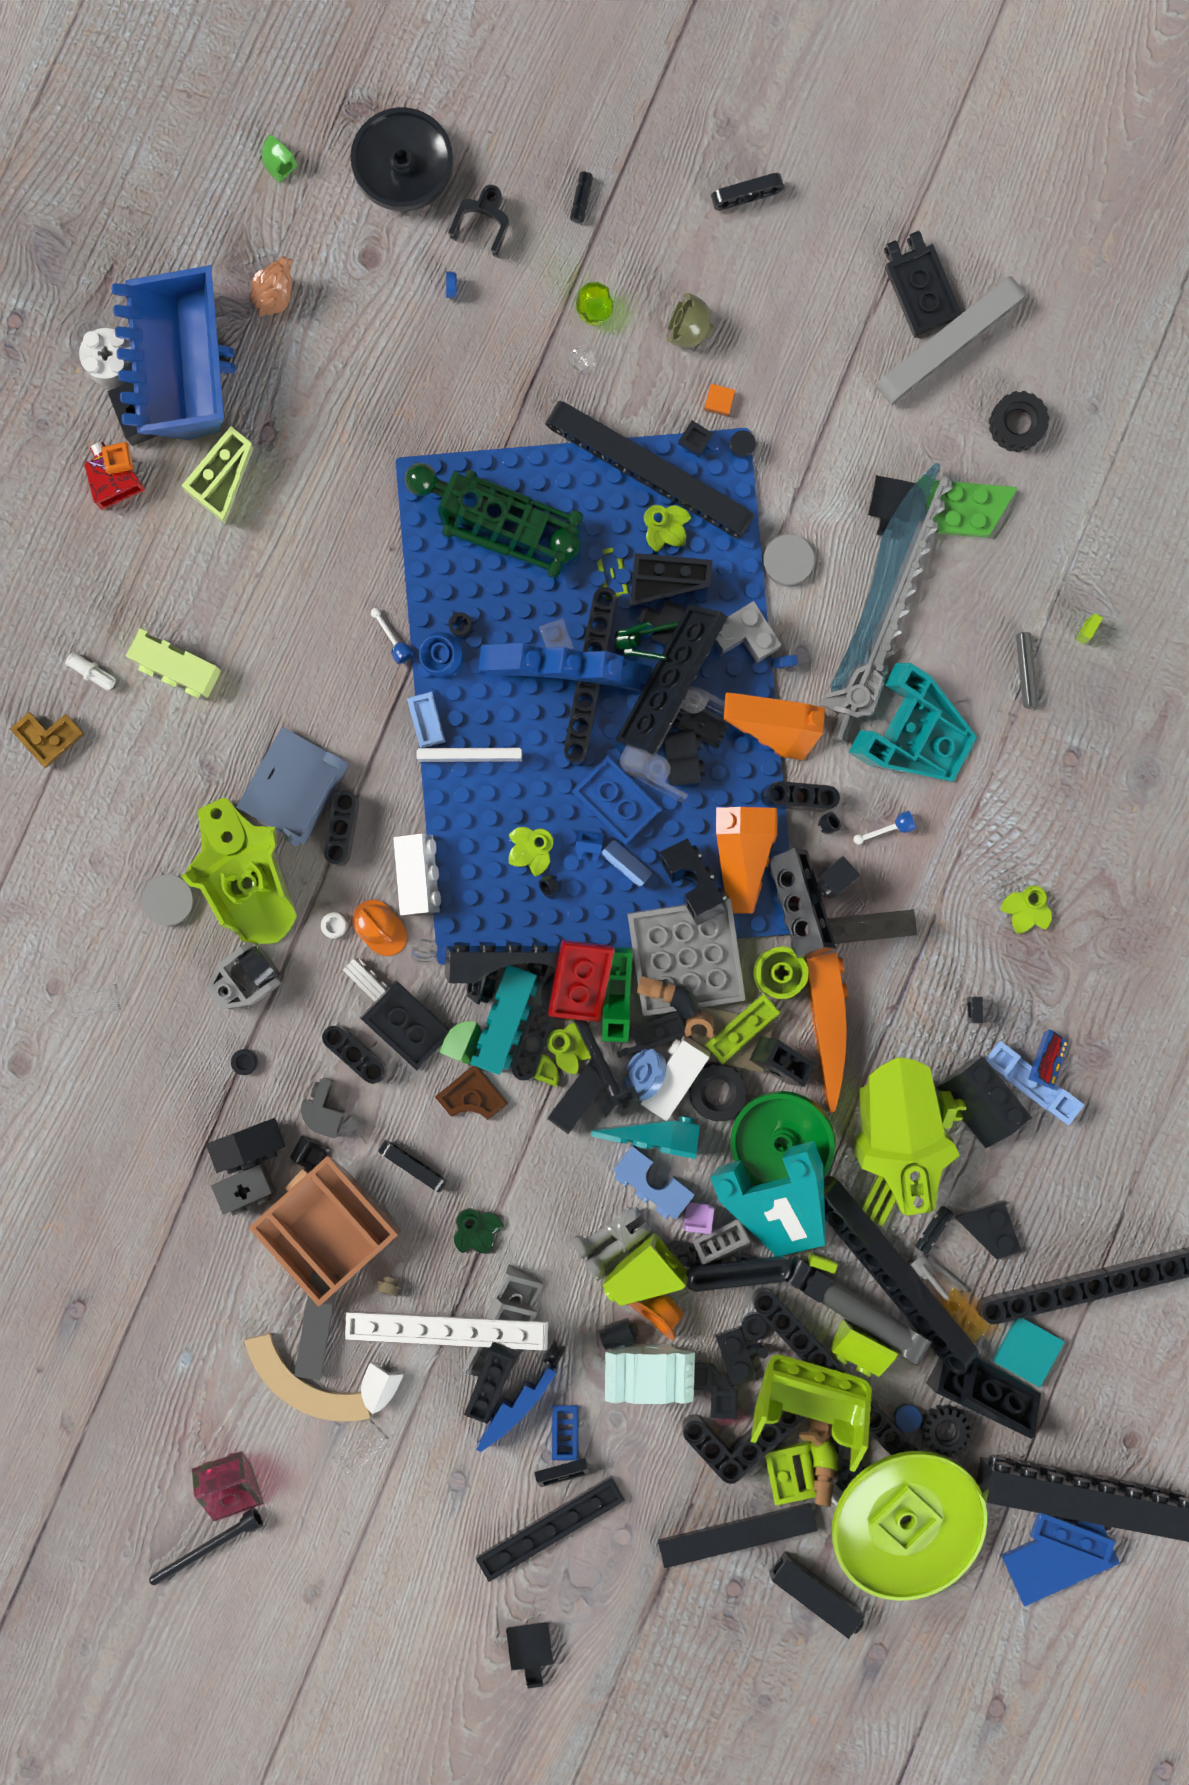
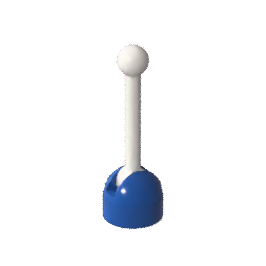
M373 608L371 616L378 620L394 645L391 654L395 662L400 665L410 660L414 656L411 647L404 642L396 640L381 617L380 609Z
M908 810L897 816L895 824L865 835H855L853 840L855 844L860 845L864 840L894 829H898L903 833L916 830V826Z

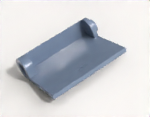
M281 727L236 808L271 827H276V830L286 835L283 840L296 847L299 843L305 845L350 764Z

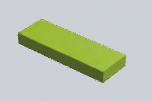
M763 993L710 1039L705 1046L721 1064H724L781 1012Z

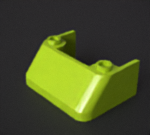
M774 1355L767 1364L756 1402L751 1442H757L765 1423L774 1424L779 1421L782 1410L832 1424L834 1440L840 1445L851 1448L850 1471L855 1472L868 1448L871 1386L860 1377L784 1355Z

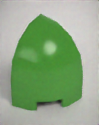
M268 135L261 151L262 161L268 173L280 183L297 167L293 154L277 138Z
M466 1021L454 1026L445 1037L439 1053L470 1065L472 1057L476 1055L478 1041L481 1036V1029L478 1023Z

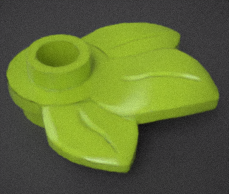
M661 505L649 507L644 514V522L648 527L646 540L649 546L656 552L661 550L665 543L674 547L684 546L686 544V533L682 525L691 519L690 514L682 507L676 505L667 508ZM655 513L661 516L659 523L654 520Z
M527 827L514 829L509 834L512 842L516 844L509 853V864L517 867L529 865L535 877L541 875L550 864L549 851L554 844L552 834L543 828L534 831ZM538 837L543 838V846L537 845L536 839Z
M1036 885L1028 886L1023 892L1009 894L1003 900L1000 907L1002 912L1012 914V926L1017 934L1028 931L1034 924L1046 930L1052 920V912L1046 905L1047 894L1043 888ZM1031 894L1037 896L1036 903L1030 902L1029 896Z
M571 1023L564 1030L557 1029L549 1034L547 1047L556 1055L557 1065L567 1073L577 1074L578 1060L590 1059L591 1056L575 1024ZM562 1037L565 1040V1044L562 1047H557L555 1045L556 1038Z

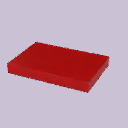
M562 940L548 1009L549 1017L600 1022L615 950L613 946Z

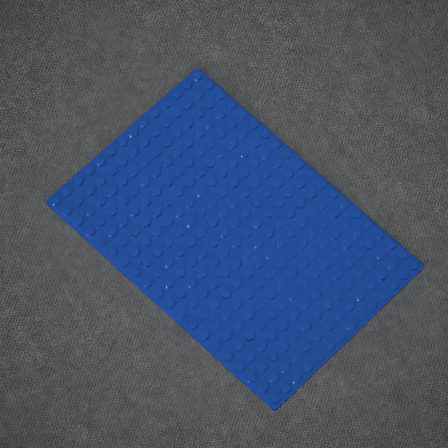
M748 428L711 431L714 433L713 437L700 458L678 445V441L683 433L627 438L744 506L755 516L742 539H737L686 510L691 516V519L682 525L686 533V544L682 547H674L665 543L658 552L654 551L646 540L648 527L644 522V514L653 505H661L665 508L679 505L573 443L408 456L396 459L411 649L414 652L412 666L415 696L429 692L433 693L446 743L427 748H520L522 750V761L421 762L426 833L433 835L437 846L435 863L439 871L437 886L441 896V904L439 906L440 912L433 913L437 961L439 964L445 965L446 946H454L455 942H466L470 946H480L482 942H492L496 946H506L508 942L521 943L522 946H532L534 942H543L548 944V946H557V943L562 942V940L632 948L627 913L685 904L684 894L692 891L697 886L690 879H681L672 883L660 863V851L688 838L692 846L696 845L698 847L704 867L708 866L714 875L713 882L717 888L721 887L724 891L716 835V808H772L763 804L760 794L765 786L776 781H783L781 757L775 753V750L767 745L763 746L758 742L757 738L749 733L742 732L732 724L718 749L701 741L702 750H697L698 761L703 760L705 776H700L701 782L669 786L663 738L653 755L621 745L616 741L641 692L601 684L587 758L580 765H572L565 758L564 746L577 681L535 676H497L478 671L481 645L526 643L541 648L567 647L583 652L593 595L598 588L602 587L605 579L607 587L611 588L615 593L623 592L622 584H627L629 594H622L619 598H616V608L607 652L624 656L623 659L651 666L652 672L659 659L634 655L625 656L624 651H618L615 646L614 637L616 631L642 624L638 622L643 607H649L661 613L666 600L684 608H687L690 604L721 611L726 616H730L754 601L768 623L753 457L751 454L747 458H738L731 453L729 447L731 437L738 431L750 432ZM425 463L435 470L438 479L449 483L453 471L465 476L467 471L472 470L477 473L479 478L527 495L532 500L569 514L575 510L580 511L583 515L580 526L577 527L581 531L579 534L581 541L580 552L575 558L569 560L567 565H561V572L558 578L554 579L548 576L546 569L510 555L499 554L455 536L450 538L444 537L441 533L443 526L437 511L442 497L433 493L426 496H417L411 493L405 485V472L413 464ZM470 496L463 497V502L466 506L474 507L476 505L474 498ZM496 507L487 508L489 516L493 518L500 516V512ZM655 513L654 520L658 523L661 521V516ZM550 514V516L555 517V518H557V519H559V520H561V521H563V522L568 523V522H567L568 520L563 519V518L558 517V516H555V515H553V514ZM507 520L504 521L502 529L514 534L518 528L517 524ZM546 524L538 544L549 549L550 536L557 529ZM459 525L460 528H463V529H465V530H468V531H471V532H472V530L467 529V528H465V527ZM514 547L513 550L527 555V551ZM614 547L613 553L603 555L602 549ZM533 553L532 555L533 558L550 564V562H553L539 554ZM635 553L713 560L711 586L709 588L630 607ZM617 558L623 560L624 568L619 569ZM602 559L604 573L598 570L597 561ZM610 568L613 569L614 578L611 576ZM601 596L598 599V603L602 606H608L612 602V600H607L605 596ZM463 612L470 617L472 630L468 636L456 637L451 633L449 619L453 614ZM458 619L457 624L453 625V628L456 629L458 627L459 631H463L464 626L468 625V622ZM596 621L593 624V628L596 631H604L607 628V624L604 621ZM432 633H449L457 639L461 646V663L457 670L449 676H433L425 671L420 663V645ZM652 633L641 636V644L635 650L662 655L666 646L651 641ZM743 643L723 655L719 654L713 644L710 653L698 671L697 677L686 693L685 699L723 718L726 693L775 699L771 655L756 664ZM591 646L588 652L602 651L599 646ZM582 696L578 703L582 707H589L592 705L593 700L589 696ZM683 702L679 706L675 716L673 717L672 723L669 725L665 733L681 731L673 727L672 725L677 714L681 709ZM577 721L573 728L576 732L583 733L587 730L588 725L584 721ZM573 746L569 749L568 753L572 758H579L582 756L583 750L579 746ZM607 755L663 809L627 846L571 792ZM772 788L771 796L774 800L778 801L780 797L779 792ZM777 808V837L775 843H772L768 858L789 850L786 809ZM527 827L534 831L543 828L552 834L554 844L549 851L550 864L541 875L535 877L529 865L517 867L509 864V853L516 845L509 837V834L514 829ZM578 830L604 834L601 854L597 861H592V853L588 852L583 853L582 860L577 858L575 847ZM541 837L536 839L538 846L544 845V840ZM613 840L618 842L652 872V875L641 887H638L602 856V851ZM770 863L764 869L761 879L762 887L754 913L733 914L737 939L790 934L789 929L784 923L785 915L782 905L777 899L778 891L775 881L770 874ZM548 875L557 876L556 880L561 881V889L556 895L548 898L541 892L539 880Z

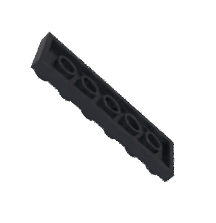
M688 605L662 655L667 656V660H659L619 732L616 738L617 742L650 755L655 753L679 706L684 701L692 682L697 677L705 658L710 653L718 634L722 631L728 616L721 611Z

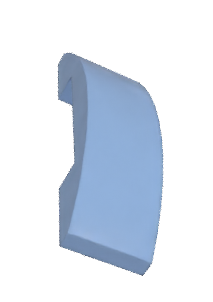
M998 1041L986 1057V1061L994 1071L1069 1126L1083 1108L1084 1104L1056 1084L1053 1089L1029 1080L1032 1066L1002 1041Z

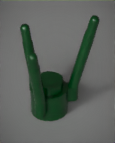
M648 621L627 629H620L615 633V646L618 651H624L625 656L634 655L665 661L667 660L666 655L635 649L640 646L642 635L676 628L679 622L647 628L652 625Z

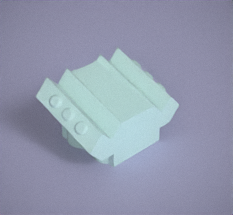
M632 1344L624 1349L605 1352V1401L615 1404L621 1402L632 1404H668L672 1402L686 1404L694 1402L695 1352L675 1349L672 1347V1344Z

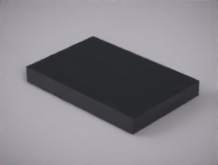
M398 980L360 1017L365 1024L415 1070H418L436 1052L450 1031L444 1023Z

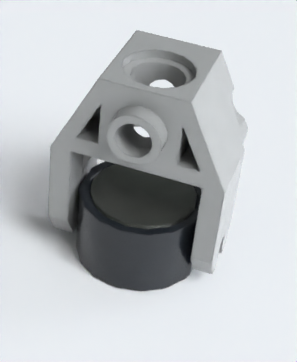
M247 942L219 962L206 990L221 1010L253 1005L281 984L277 978L280 976V973L260 946H253L251 942ZM239 960L248 976L261 989L257 992L247 993L231 971L236 961ZM225 987L228 989L227 995L224 994Z

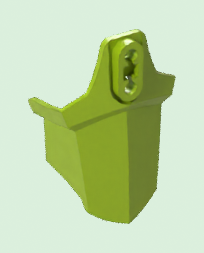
M227 798L218 799L201 807L198 810L201 852L188 866L186 872L181 875L182 879L190 887L201 889L220 925L236 933L241 941L253 944L278 943L293 926L297 913L274 853L277 845L276 827L252 825ZM216 810L222 811V816L219 819L214 818ZM225 832L232 834L233 838L230 842L225 841Z
M897 1057L874 1070L868 1076V1084L859 1088L861 1131L853 1139L852 1153L858 1159L862 1169L879 1175L886 1180L902 1214L930 1213L936 1207L937 1191L943 1169L960 1155L947 1129L943 1128L930 1067L913 1059ZM917 1171L919 1177L914 1181L911 1180V1173ZM916 1196L922 1199V1204L918 1207L914 1206Z

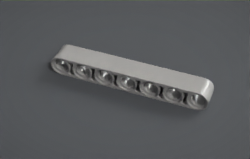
M1009 276L885 374L875 386L891 405L895 404L1024 301L1027 294L1012 276Z

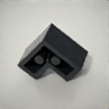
M275 1118L206 1144L216 1173L227 1170L228 1175L256 1165L255 1159L261 1157L263 1161L276 1157L278 1156L276 1151L286 1147Z

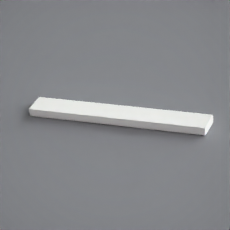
M347 1312L345 1339L491 1347L492 1342H496L511 1349L547 1350L548 1322Z

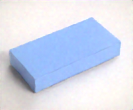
M429 692L407 698L420 748L446 743L433 693Z

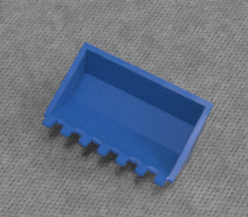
M211 265L126 280L125 284H112V294L127 298V306H113V314L117 317L128 319L129 327H116L115 336L130 340L131 348L117 349V358L132 362V371L120 370L118 377L120 381L133 383L134 392L120 393V401L135 405L136 414L124 413L122 415V423L137 427V433L153 434L182 440H192L220 432L221 424L224 422L220 373H233L236 371V365L219 360V357L232 358L235 356V353L231 347L218 345Z

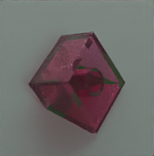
M242 1451L230 1453L226 1457L205 1462L198 1467L192 1468L194 1497L213 1521L264 1504L252 1464Z

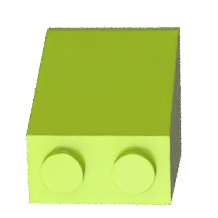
M654 1233L608 1271L603 1283L605 1288L603 1291L610 1301H616L619 1306L682 1290L686 1287L688 1280L686 1276L687 1269L680 1263L672 1251L668 1249L659 1236Z

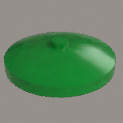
M773 1091L754 1098L744 1106L733 1124L730 1146L734 1161L742 1160L750 1182L756 1186L789 1177L782 1159L789 1147L811 1141L815 1142L823 1164V1177H825L835 1156L836 1138L828 1116L815 1102L794 1092Z

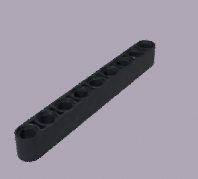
M563 401L557 402L545 422V425L551 431L734 538L742 539L755 517L744 506Z
M825 1176V1220L915 1329L932 1341L930 1347L944 1364L955 1374H964L978 1356L979 1352L975 1344L836 1178Z
M1189 1247L985 1296L978 1301L977 1312L986 1322L992 1325L1001 1324L1188 1278ZM1168 1261H1171L1172 1270L1165 1273L1164 1266ZM1146 1267V1277L1139 1279V1271L1141 1268ZM1121 1273V1283L1118 1285H1114V1276L1116 1274ZM1096 1279V1289L1089 1292V1282ZM1067 1286H1071V1295L1067 1298H1063V1289ZM1042 1292H1046V1301L1038 1304L1037 1296ZM1021 1298V1307L1017 1310H1012L1011 1304L1014 1299ZM995 1304L996 1313L992 1316H987V1307Z
M761 1287L753 1292L751 1300L756 1311L802 1361L812 1363L814 1355L820 1353L825 1358L818 1366L848 1374L770 1289ZM763 1295L771 1297V1302L766 1307L758 1305V1299ZM784 1314L789 1317V1321L785 1326L776 1325L778 1316ZM799 1334H804L807 1336L806 1342L800 1346L795 1345L794 1338ZM871 1398L870 1413L877 1412L878 1419L870 1423L869 1433L890 1455L908 1451H919L914 1443ZM896 1432V1438L892 1442L884 1440L887 1433Z

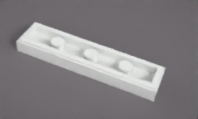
M418 748L417 760L419 762L522 761V750L520 748Z

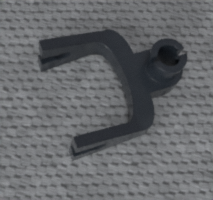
M496 185L485 186L478 201L465 199L461 202L448 234L452 240L456 241L463 217L468 212H477L489 216L501 225L491 247L492 255L498 258L509 226V219L504 212L499 210L502 203V194ZM496 196V200H495V201H493V202H490V201H489V199H490L491 197Z

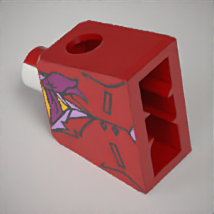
M104 442L96 443L90 447L95 459L84 464L93 501L101 510L146 490L133 469L108 475L101 447L106 446Z

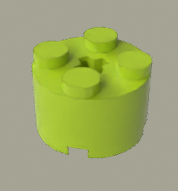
M784 946L774 947L764 951L757 958L753 968V977L758 989L766 996L775 999H788L798 994L806 985L808 966L804 958H797L792 948ZM779 965L787 973L786 976L781 977V980L774 974V971L779 969Z

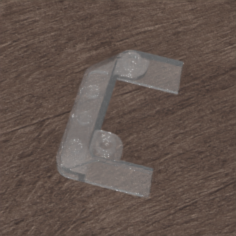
M690 686L684 701L679 706L655 753L650 755L626 746L620 757L621 768L627 774L684 803L688 794L665 782L670 774V765L665 758L656 753L680 709L696 714L708 706L724 715L725 701L701 688Z

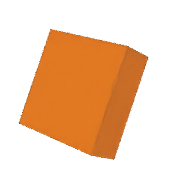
M710 384L704 411L728 417L735 390Z
M127 442L101 447L108 475L134 469Z

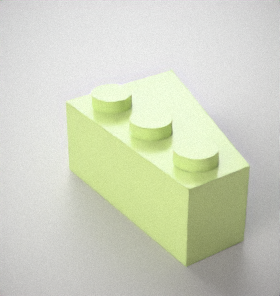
M230 426L182 484L183 490L224 524L252 454V443Z
M139 628L126 654V657L139 665L138 670L151 677L156 673L163 677L162 682L174 688L179 684L186 688L185 693L198 699L200 695L206 698L209 697L221 672L215 665L187 651L176 648L165 640L157 639Z

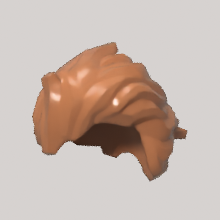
M282 256L279 261H274L264 270H260L254 275L251 283V292L248 297L253 306L258 310L259 317H263L264 314H279L289 305L292 292L290 265L293 260L291 258L287 259L285 256Z

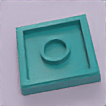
M1024 1318L1013 1320L992 1361L1040 1388L1065 1341Z

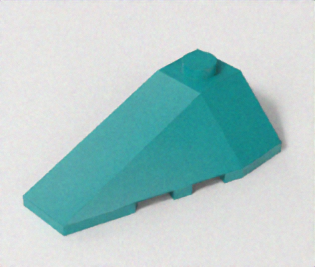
M680 1115L679 1120L668 1119L667 1121L658 1120L596 1128L591 1130V1136L624 1144L631 1142L632 1145L645 1149L656 1147L662 1153L696 1159L700 1125L694 1123L695 1118Z

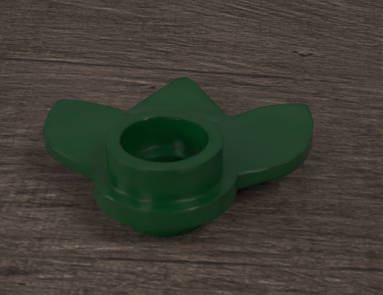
M472 1208L464 1209L456 1218L458 1229L454 1235V1244L461 1253L466 1252L472 1247L479 1253L489 1254L494 1247L492 1234L502 1230L504 1224L492 1212L479 1213ZM473 1219L474 1223L472 1225H465L466 1220Z

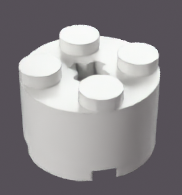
M100 328L87 332L80 346L79 357L82 366L95 382L102 387L114 389L127 384L119 380L118 372L120 370L132 371V362L117 358V349H131L130 343L126 339L117 338L115 330L110 328Z

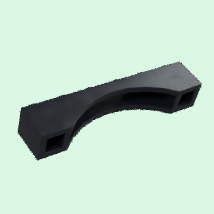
M455 942L454 946H446L445 978L449 983H477L484 976L499 968L520 963L545 964L557 968L561 942L557 943V946H548V944L543 942H534L532 946H522L521 943L508 942L506 946H496L492 942H482L480 946H470L466 942Z

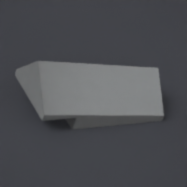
M508 1265L485 1319L534 1321L538 1312L532 1306L544 1284L517 1268ZM472 1346L462 1372L479 1377L490 1347Z

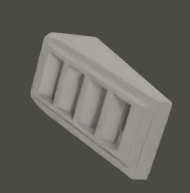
M738 1219L712 1231L711 1234H705L692 1241L703 1265L752 1246L742 1223ZM733 1232H737L740 1238L739 1241H735L732 1235ZM725 1235H727L731 1243V1245L727 1247L722 1238ZM712 1240H718L721 1250H716ZM708 1243L712 1254L707 1256L702 1244Z

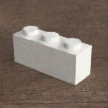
M416 834L394 837L400 915L440 912L441 896L437 886L439 871L435 863L437 846L433 835Z
M686 1035L683 1036L681 1041L676 1039L668 1051L671 1053V1056L666 1062V1075L657 1093L651 1098L641 1101L642 1106L665 1121L669 1119L710 1058L711 1052L686 1037Z

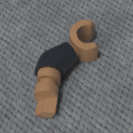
M641 976L637 993L657 1000L661 997L663 1002L670 1003V1007L675 1008L683 1019H687L685 1026L686 1037L692 1035V1026L695 1024L704 1025L707 1028L706 1036L710 1039L713 1037L714 1019L708 1012L700 1010L691 989L677 982L676 985L668 983L666 986L663 985V981Z

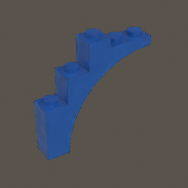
M526 643L481 645L478 671L497 676L513 675L569 679L642 692L652 673V667L623 659L624 656L607 651L581 652L567 647L541 648Z

